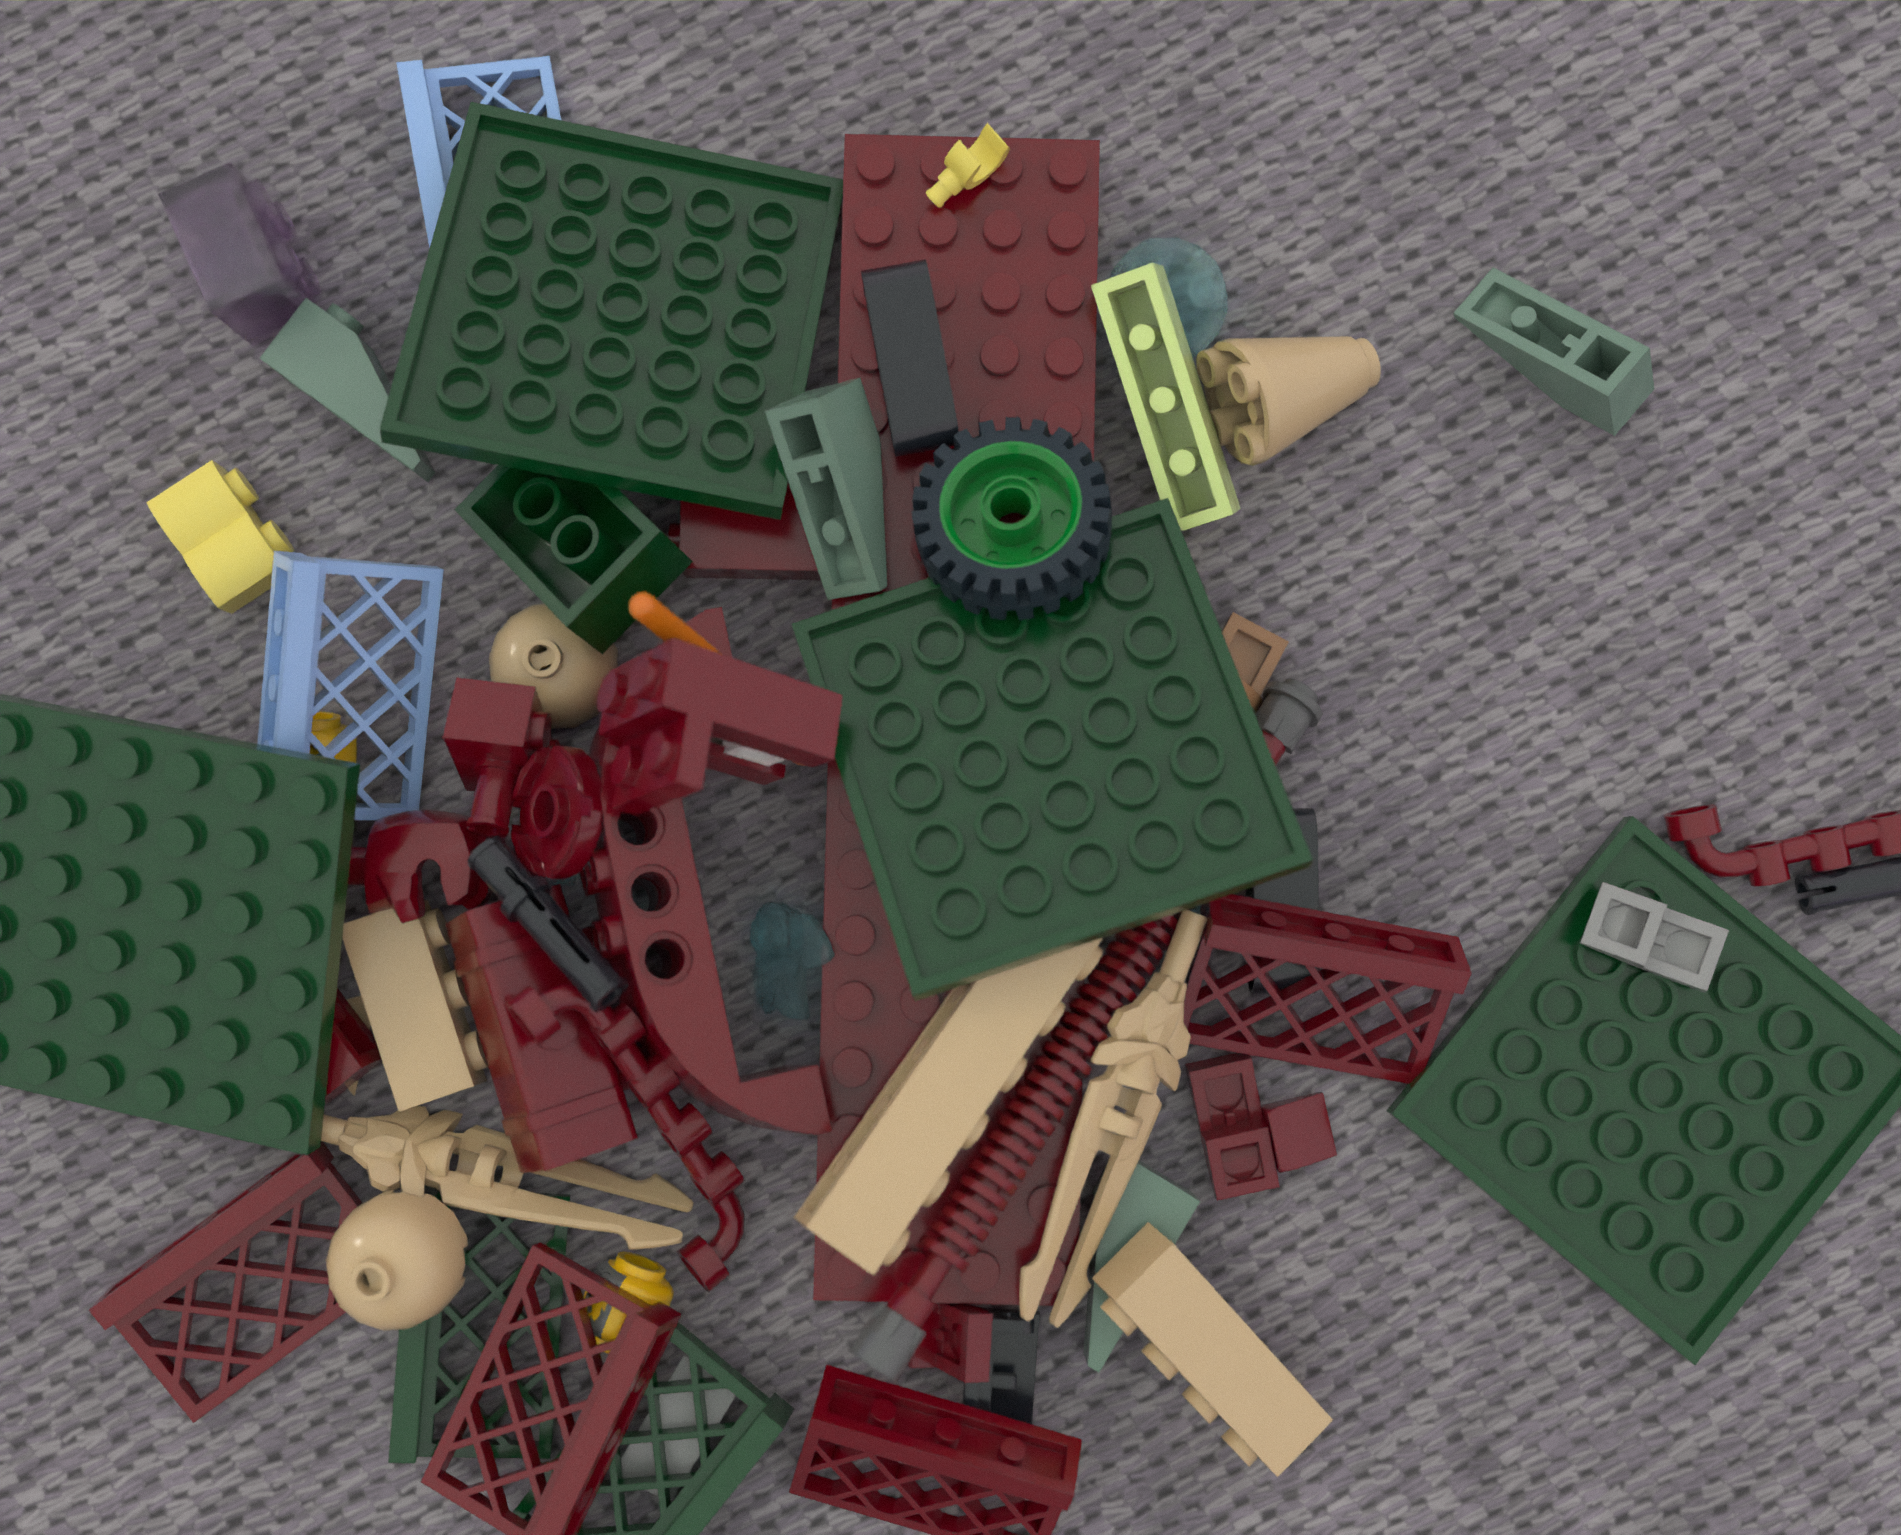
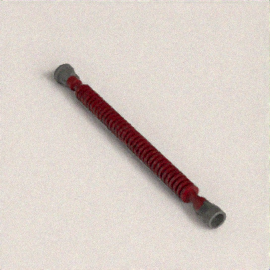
M1286 679L1284 682H1269L1262 694L1264 702L1255 714L1275 766L1285 751L1292 754L1307 728L1317 726L1323 715L1320 706L1316 703L1318 701L1316 693L1304 683L1294 679ZM1182 911L1115 934L1114 938L1116 941L1109 943L1105 951L1107 955L1101 956L1096 965L1098 969H1093L1087 980L1090 984L1084 983L1078 993L1081 998H1074L1069 1008L1073 1013L1065 1012L1060 1022L1065 1028L1056 1026L1051 1034L1055 1042L1047 1041L1043 1046L1042 1051L1047 1057L1038 1055L1033 1062V1066L1040 1073L1028 1070L1023 1080L1030 1087L1019 1084L1014 1092V1095L1021 1102L1010 1099L1006 1104L1005 1110L1014 1119L1005 1114H1000L995 1124L1005 1133L991 1128L987 1134L986 1139L995 1146V1149L983 1143L980 1145L976 1153L986 1163L984 1164L974 1158L971 1159L967 1169L977 1177L974 1179L962 1173L957 1183L967 1191L966 1194L953 1188L948 1195V1199L958 1207L954 1209L943 1203L938 1213L948 1221L945 1225L933 1219L928 1226L938 1236L937 1240L923 1234L918 1243L929 1251L908 1285L901 1282L886 1306L882 1303L878 1305L849 1352L893 1382H897L926 1335L921 1328L936 1306L931 1302V1299L952 1267L962 1273H965L969 1267V1263L959 1256L960 1253L963 1252L972 1258L976 1256L979 1248L969 1239L973 1237L982 1243L986 1240L989 1233L979 1223L982 1222L990 1227H994L998 1221V1217L989 1208L992 1207L999 1212H1003L1008 1205V1202L998 1193L1001 1192L1009 1197H1013L1017 1187L1008 1180V1177L1022 1182L1027 1175V1172L1017 1163L1032 1167L1036 1157L1027 1147L1036 1152H1041L1046 1142L1036 1133L1050 1138L1054 1132L1055 1127L1047 1119L1059 1123L1064 1116V1112L1057 1105L1064 1108H1069L1074 1098L1067 1091L1078 1093L1083 1086L1078 1077L1087 1079L1091 1073L1092 1068L1088 1063L1094 1064L1091 1062L1096 1048L1102 1041L1108 1038L1107 1035H1111L1107 1027L1108 1023L1118 1008L1133 1003L1137 998L1135 992L1141 993L1146 985L1144 978L1150 979L1155 971L1153 965H1159L1164 957L1162 951L1168 950L1171 937H1173Z

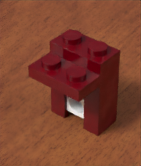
M672 638L610 670L600 685L597 696V708L602 712L598 735L623 742V745L614 757L611 767V782L616 785L612 808L637 815L703 790L706 768L766 785L785 777L786 765L778 762L789 760L811 768L834 760L843 695Z

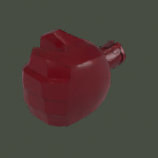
M411 810L389 815L375 821L369 833L367 847L352 846L348 885L364 886L366 904L370 914L392 908L401 923L414 921L425 916L422 867L430 859L438 863L441 868L440 880L448 905H463L466 909L481 907L489 901L493 891L475 871L471 870L467 860L474 849L489 838L468 831L466 823L470 815L439 810Z

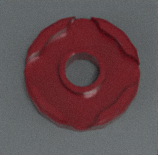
M553 745V748L542 747L535 751L519 773L513 790L512 801L513 808H521L520 825H512L511 839L518 859L532 875L565 880L578 874L592 857L598 842L603 818L601 779L594 761L583 749Z

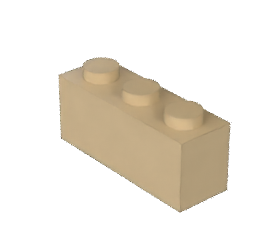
M424 900L425 916L414 921L401 923L391 908L344 923L343 942L399 1112L487 1081L484 1068H487L488 1064L477 1030L471 1032L463 1008L470 1005L462 978L457 976L456 969L451 971L443 947L451 943L445 925L447 922L439 908L431 910L428 900Z

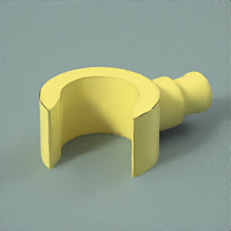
M986 123L978 139L969 149L960 140L956 142L944 160V165L947 168L938 176L939 180L926 191V195L937 207L941 208L952 194L956 196L964 187L967 190L972 189L986 180L1005 160L1010 150L1009 146Z

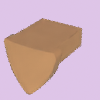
M1233 612L1224 625L1222 634L1253 711L1256 714L1263 703L1261 694L1289 641Z

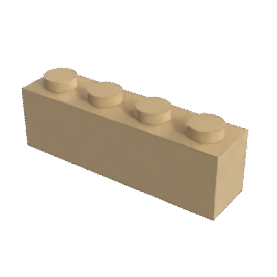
M1149 1222L1092 1277L1095 1283L1109 1297L1100 1306L1103 1311L1128 1337L1137 1328L1145 1335L1150 1342L1141 1350L1143 1354L1169 1381L1178 1372L1183 1376L1190 1386L1182 1393V1396L1209 1424L1218 1415L1230 1427L1221 1436L1222 1439L1249 1467L1259 1458L1279 1477L1333 1421L1182 1252Z

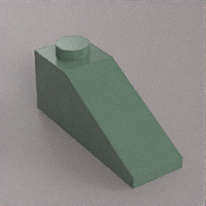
M1494 267L1453 313L1455 319L1562 408L1613 436L1619 432L1654 390L1649 347Z
M305 298L261 355L260 359L426 482H429L435 471L425 451L382 443L379 428L391 384L375 352L358 336L364 326L334 303L325 312L308 298Z
M861 378L809 390L766 410L765 413L827 599L831 600L881 591L887 587L881 441Z
M1140 1160L1090 1261L1089 1283L1091 1288L1088 1291L1084 1356L1087 1365L1098 1373L1107 1361L1123 1331L1100 1307L1109 1297L1095 1283L1092 1277L1148 1222L1175 1245L1200 1203V1200L1191 1191ZM1105 1168L1093 1188L1092 1194L1094 1196L1098 1190Z

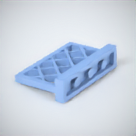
M550 56L424 69L422 60L396 62L429 248L452 170L453 157L457 152L465 123L462 118L443 106L440 88L467 85L484 97L480 102L481 104L495 105L500 108L526 113L502 96V94L513 80L540 76L543 96L529 114L542 116L546 110L548 118L561 120ZM489 82H496L492 88L486 84ZM446 122L458 130L451 140H449Z
M274 551L257 744L307 754L310 752L311 744L319 752L316 754L317 756L335 759L334 756L363 732L382 754L359 773L357 795L364 803H356L355 820H378L405 811L419 810L444 569L437 566L310 557L302 553ZM326 574L350 575L365 592L360 599L338 617L323 602ZM365 577H379L383 579L372 587ZM402 579L423 581L420 606L401 621L382 597ZM375 604L394 628L366 652L346 627ZM323 615L330 624L321 631ZM418 625V633L416 639L415 636L411 633V631ZM339 634L359 658L330 682L317 668L318 654L325 645ZM404 638L415 651L414 669L397 684H394L377 665L376 661ZM369 668L388 691L365 712L359 715L340 692ZM317 680L324 689L315 696ZM412 689L410 703L404 695ZM334 699L353 722L324 747L311 732L313 716ZM398 702L409 714L408 731L388 748L371 729L370 725L393 704ZM405 752V762L403 765L398 757ZM392 764L403 777L401 802L375 803L363 789Z

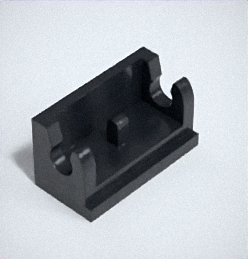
M978 1307L993 1313L989 1382L964 1383L962 1404L1032 1424L1040 1312L1036 1311L1033 1319L1027 1321L1020 1316V1310Z

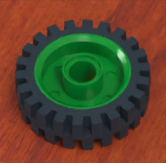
M1006 417L1005 430L996 431L993 419L978 423L979 436L974 438L965 428L954 435V449H950L943 443L933 453L934 466L925 463L919 474L920 487L915 486L912 498L914 535L921 560L935 586L940 583L943 594L953 603L960 598L965 610L979 615L982 607L988 608L992 619L1006 620L1007 610H1016L1018 619L1022 620L1033 618L1034 607L1042 605L1046 614L1060 609L1061 597L1066 596L1072 602L1082 594L1084 581L1092 584L1099 574L1100 561L1105 562L1109 551L1112 532V507L1109 487L1106 484L1105 473L1099 461L1093 462L1091 450L1082 441L1074 446L1072 433L1058 427L1055 433L1051 435L1048 423L1038 419L1032 420L1029 430L1022 428L1020 417ZM1010 513H1020L1026 516L1022 521L1013 524L998 521Z

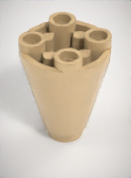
M1348 336L1229 338L1217 342L1212 348L1200 351L1196 358L1197 372L1204 384L1208 408L1220 445H1225L1228 452L1240 463L1253 466L1266 462L1367 394L1369 388L1378 384L1381 374L1379 357L1373 345L1365 338L1355 340Z

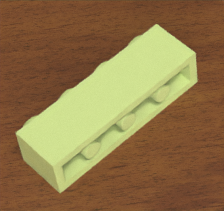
M1152 262L1091 285L1160 500L1169 499L1181 531L1233 515L1241 508L1164 266Z

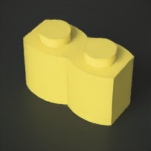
M211 460L146 503L165 534L183 556L189 569L217 608L233 614L271 588L274 551L294 552V548L273 520H269L265 524L261 522L251 504L259 500V497L246 477L237 468L228 472L225 468Z

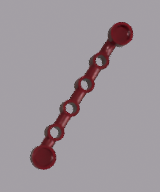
M1716 805L1693 806L1663 815L1669 841H1683L1690 859L1700 869L1720 878L1748 875L1750 885L1755 887L1774 885L1790 880L1788 865L1809 860L1812 871H1828L1849 866L1852 864L1849 849L1870 845L1872 856H1889L1901 853V810L1869 815L1864 820L1844 825L1825 826L1808 830L1803 835L1783 840L1750 844L1743 847L1742 850L1727 853L1717 850L1710 840V835L1722 831Z
M572 983L558 984L540 994L528 985L505 1002L511 1015L526 1035L537 1046H540L561 1030V1025L555 1016L566 1010L580 1012L590 1024L589 1028L598 1043L612 1057L625 1076L624 1081L631 1092L647 1109L658 1125L657 1129L664 1141L680 1158L691 1174L690 1179L717 1213L719 1228L716 1235L708 1243L697 1234L677 1251L679 1258L692 1276L707 1292H710L730 1275L723 1263L738 1248L744 1233L745 1214L739 1198L733 1191L745 1181L744 1177L723 1151L718 1152L711 1158L701 1143L713 1133L710 1125L690 1102L679 1110L669 1092L680 1085V1081L672 1068L659 1054L655 1053L647 1060L645 1059L635 1042L647 1034L646 1029L626 1003L621 1002L613 1009L609 1006L600 1012H594L587 1000Z

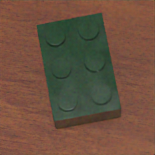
M497 465L454 509L568 629L602 655L637 620L631 615L629 610L631 598L638 593L645 592L657 599L693 562L618 488Z

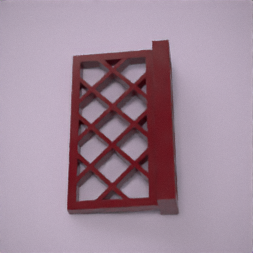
M1230 894L1204 903L1201 906L1200 915L1207 917L1208 920L1184 981L1187 984L1184 999L1183 1022L1191 1036L1189 1044L1410 1084L1425 1069L1454 993L1464 994L1472 972L1460 939L1457 936ZM1213 948L1241 953L1248 963L1219 979L1208 966ZM1286 962L1306 966L1311 975L1282 990L1279 989L1268 971ZM1349 974L1369 977L1374 987L1344 1002L1331 985V983ZM1258 977L1270 996L1240 1011L1228 992ZM1204 979L1207 985L1201 987L1202 981ZM1414 985L1434 989L1429 1002L1407 1013L1402 1010L1394 998V995ZM1321 989L1333 1007L1302 1022L1290 1004ZM1218 998L1230 1015V1017L1212 1026L1190 1022L1193 1010ZM1385 1001L1395 1019L1364 1033L1353 1016ZM1281 1010L1293 1027L1275 1037L1257 1035L1251 1024ZM1343 1021L1355 1038L1334 1049L1319 1046L1313 1036ZM1404 1033L1408 1035L1413 1043L1407 1062L1380 1057L1375 1050L1376 1047Z
M322 1141L320 1148L309 1155L294 1154L111 1286L89 1309V1312L104 1330H107L112 1325L117 1328L193 1423L346 1313L339 1306L330 1287L326 1308L317 1315L289 1311L293 1280L329 1285L327 1271L295 1267L300 1236L331 1240L349 1214L363 1203L331 1163L334 1156ZM324 1185L341 1206L338 1227L302 1223L305 1199ZM293 1208L292 1221L277 1220ZM260 1231L290 1234L285 1266L249 1261L252 1237ZM240 1247L238 1260L224 1258ZM206 1270L236 1273L232 1303L196 1300L199 1276ZM247 1275L283 1279L278 1310L242 1305ZM186 1286L184 1298L171 1297ZM152 1309L182 1312L178 1342L154 1340L138 1320ZM193 1313L229 1318L225 1348L189 1344ZM240 1319L276 1323L273 1347L264 1353L237 1350L236 1343ZM286 1325L300 1326L284 1338ZM168 1356H175V1357H176V1358H175V1365H174V1364L172 1363V1361L168 1358ZM187 1358L223 1362L219 1386L201 1399L184 1377ZM233 1363L246 1365L231 1376Z
M541 1242L532 1245L423 1475L421 1483L506 1535H577L682 1314L660 1301L653 1305L644 1302ZM542 1267L561 1276L569 1304L542 1312L534 1286ZM581 1288L593 1296L583 1298ZM604 1301L627 1314L616 1339L597 1344L586 1306ZM525 1307L527 1317L518 1320L523 1308ZM572 1311L583 1349L556 1358L545 1320ZM530 1325L541 1363L514 1371L506 1343L513 1330ZM610 1350L603 1365L600 1353ZM586 1358L594 1386L588 1398L569 1404L558 1366ZM495 1367H497L499 1376L490 1379ZM543 1371L554 1409L527 1417L517 1379ZM502 1385L512 1422L486 1430L479 1406L480 1398L484 1390ZM582 1410L575 1424L572 1413ZM557 1418L565 1447L559 1458L541 1463L530 1426ZM468 1426L471 1435L462 1438ZM515 1431L526 1468L500 1476L489 1439ZM474 1444L484 1481L467 1485L447 1473L446 1470L456 1449ZM553 1470L547 1483L544 1472ZM529 1477L537 1504L529 1522L509 1510L502 1485ZM487 1490L489 1498L480 1492Z
M826 1364L789 1493L930 1535H1019L1005 1531L1002 1528L1021 1523L1031 1535H1051L1062 1510L1068 1511L1075 1495L1082 1439ZM869 1457L879 1468L861 1473L852 1461ZM831 1467L841 1479L831 1480L811 1474L810 1472ZM933 1476L942 1487L924 1491L915 1480ZM895 1486L904 1497L892 1498L880 1494L877 1490ZM997 1495L1005 1506L987 1510L978 1499ZM958 1504L966 1515L957 1517L943 1513L940 1508Z

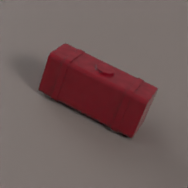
M561 884L551 886L550 896L570 917ZM498 901L465 911L445 923L456 961L453 963L457 976L462 978L503 1113L504 1120H501L505 1135L510 1136L520 1173L547 1171L637 1139V1132L624 1091L629 1090L624 1081L625 1076L612 1057L598 1043L585 1017L575 1010H566L555 1017L561 1025V1030L540 1046H537L526 1035L508 1010L505 1002L528 985L540 994L558 984L571 983L519 921L509 922L500 910L502 902ZM591 926L581 928L593 944ZM642 1045L637 1046L646 1060L650 1058Z

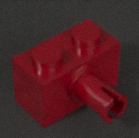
M456 677L443 739L465 790L475 792L466 827L468 831L487 838L494 836L505 838L509 835L510 828L508 826L513 807L512 795L521 769L531 755L540 748H553V745L560 746L559 740L552 739L551 713L543 711L536 686Z

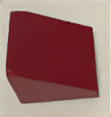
M1323 1092L1261 1105L1263 1119L1269 1127L1276 1169L1279 1173L1296 1170L1337 1156Z

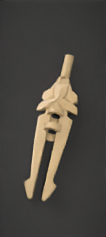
M1189 910L1182 911L1159 973H1154L1146 988L1133 1003L1118 1008L1107 1025L1111 1036L1098 1045L1091 1059V1062L1094 1064L1108 1065L1103 1075L1089 1081L1069 1141L1038 1255L1031 1263L1021 1267L1020 1316L1027 1321L1033 1319L1095 1154L1098 1150L1109 1154L1110 1158L1051 1311L1049 1322L1059 1328L1091 1288L1087 1278L1088 1265L1135 1170L1162 1107V1103L1156 1094L1159 1081L1173 1091H1176L1181 1071L1177 1060L1187 1055L1191 1038L1183 1022L1184 999L1187 984L1184 981L1207 923V917ZM1115 1105L1125 1109L1126 1113L1123 1114L1115 1110Z
M415 1106L400 1112L396 1111L391 1115L368 1118L349 1117L348 1120L324 1114L321 1141L338 1145L340 1151L352 1156L356 1162L367 1170L371 1186L383 1192L400 1188L401 1192L421 1197L425 1193V1186H429L440 1191L442 1203L447 1206L507 1218L615 1233L625 1239L630 1250L663 1247L682 1242L683 1234L675 1228L519 1189L524 1173H520L510 1136L479 1125L469 1128L464 1133H454L453 1131L463 1116L462 1113L442 1110L429 1116L426 1107ZM452 1153L459 1155L455 1171L449 1170ZM581 1159L547 1171L530 1172L682 1212H690L693 1208L694 1202L686 1194L656 1173L644 1180H634ZM497 1165L503 1166L499 1183L494 1182Z

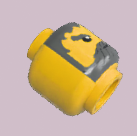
M619 1252L616 1259L601 1261L593 1271L650 1305L660 1301L670 1307L674 1291L670 1283L664 1278L666 1269L647 1257L631 1252ZM585 1291L583 1298L593 1295ZM604 1301L586 1306L597 1344L616 1339L627 1314Z

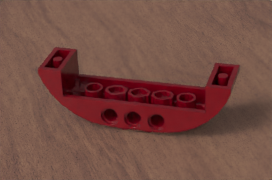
M722 607L706 609L686 622L688 626L723 655L732 657ZM599 724L592 739L588 756L594 761L601 779L602 826L593 855L579 872L585 895L595 894L600 920L591 923L593 944L605 959H608V962L618 974L628 981V988L618 1001L619 1003H626L646 1029L647 1034L638 1041L650 1057L657 1053L666 1061L680 1081L678 1086L686 1094L721 1115L755 1127L781 1132L809 1135L832 1132L818 1065H786L739 1076L682 798L637 815L612 808L616 785L611 782V767L614 757L623 745V742L598 735ZM618 820L625 821L633 827L636 833L635 845L626 842L620 836ZM633 883L642 886L646 890L649 897L647 911L640 909L634 903L631 896ZM648 947L653 948L662 960V970L658 978L648 971L645 964V953Z

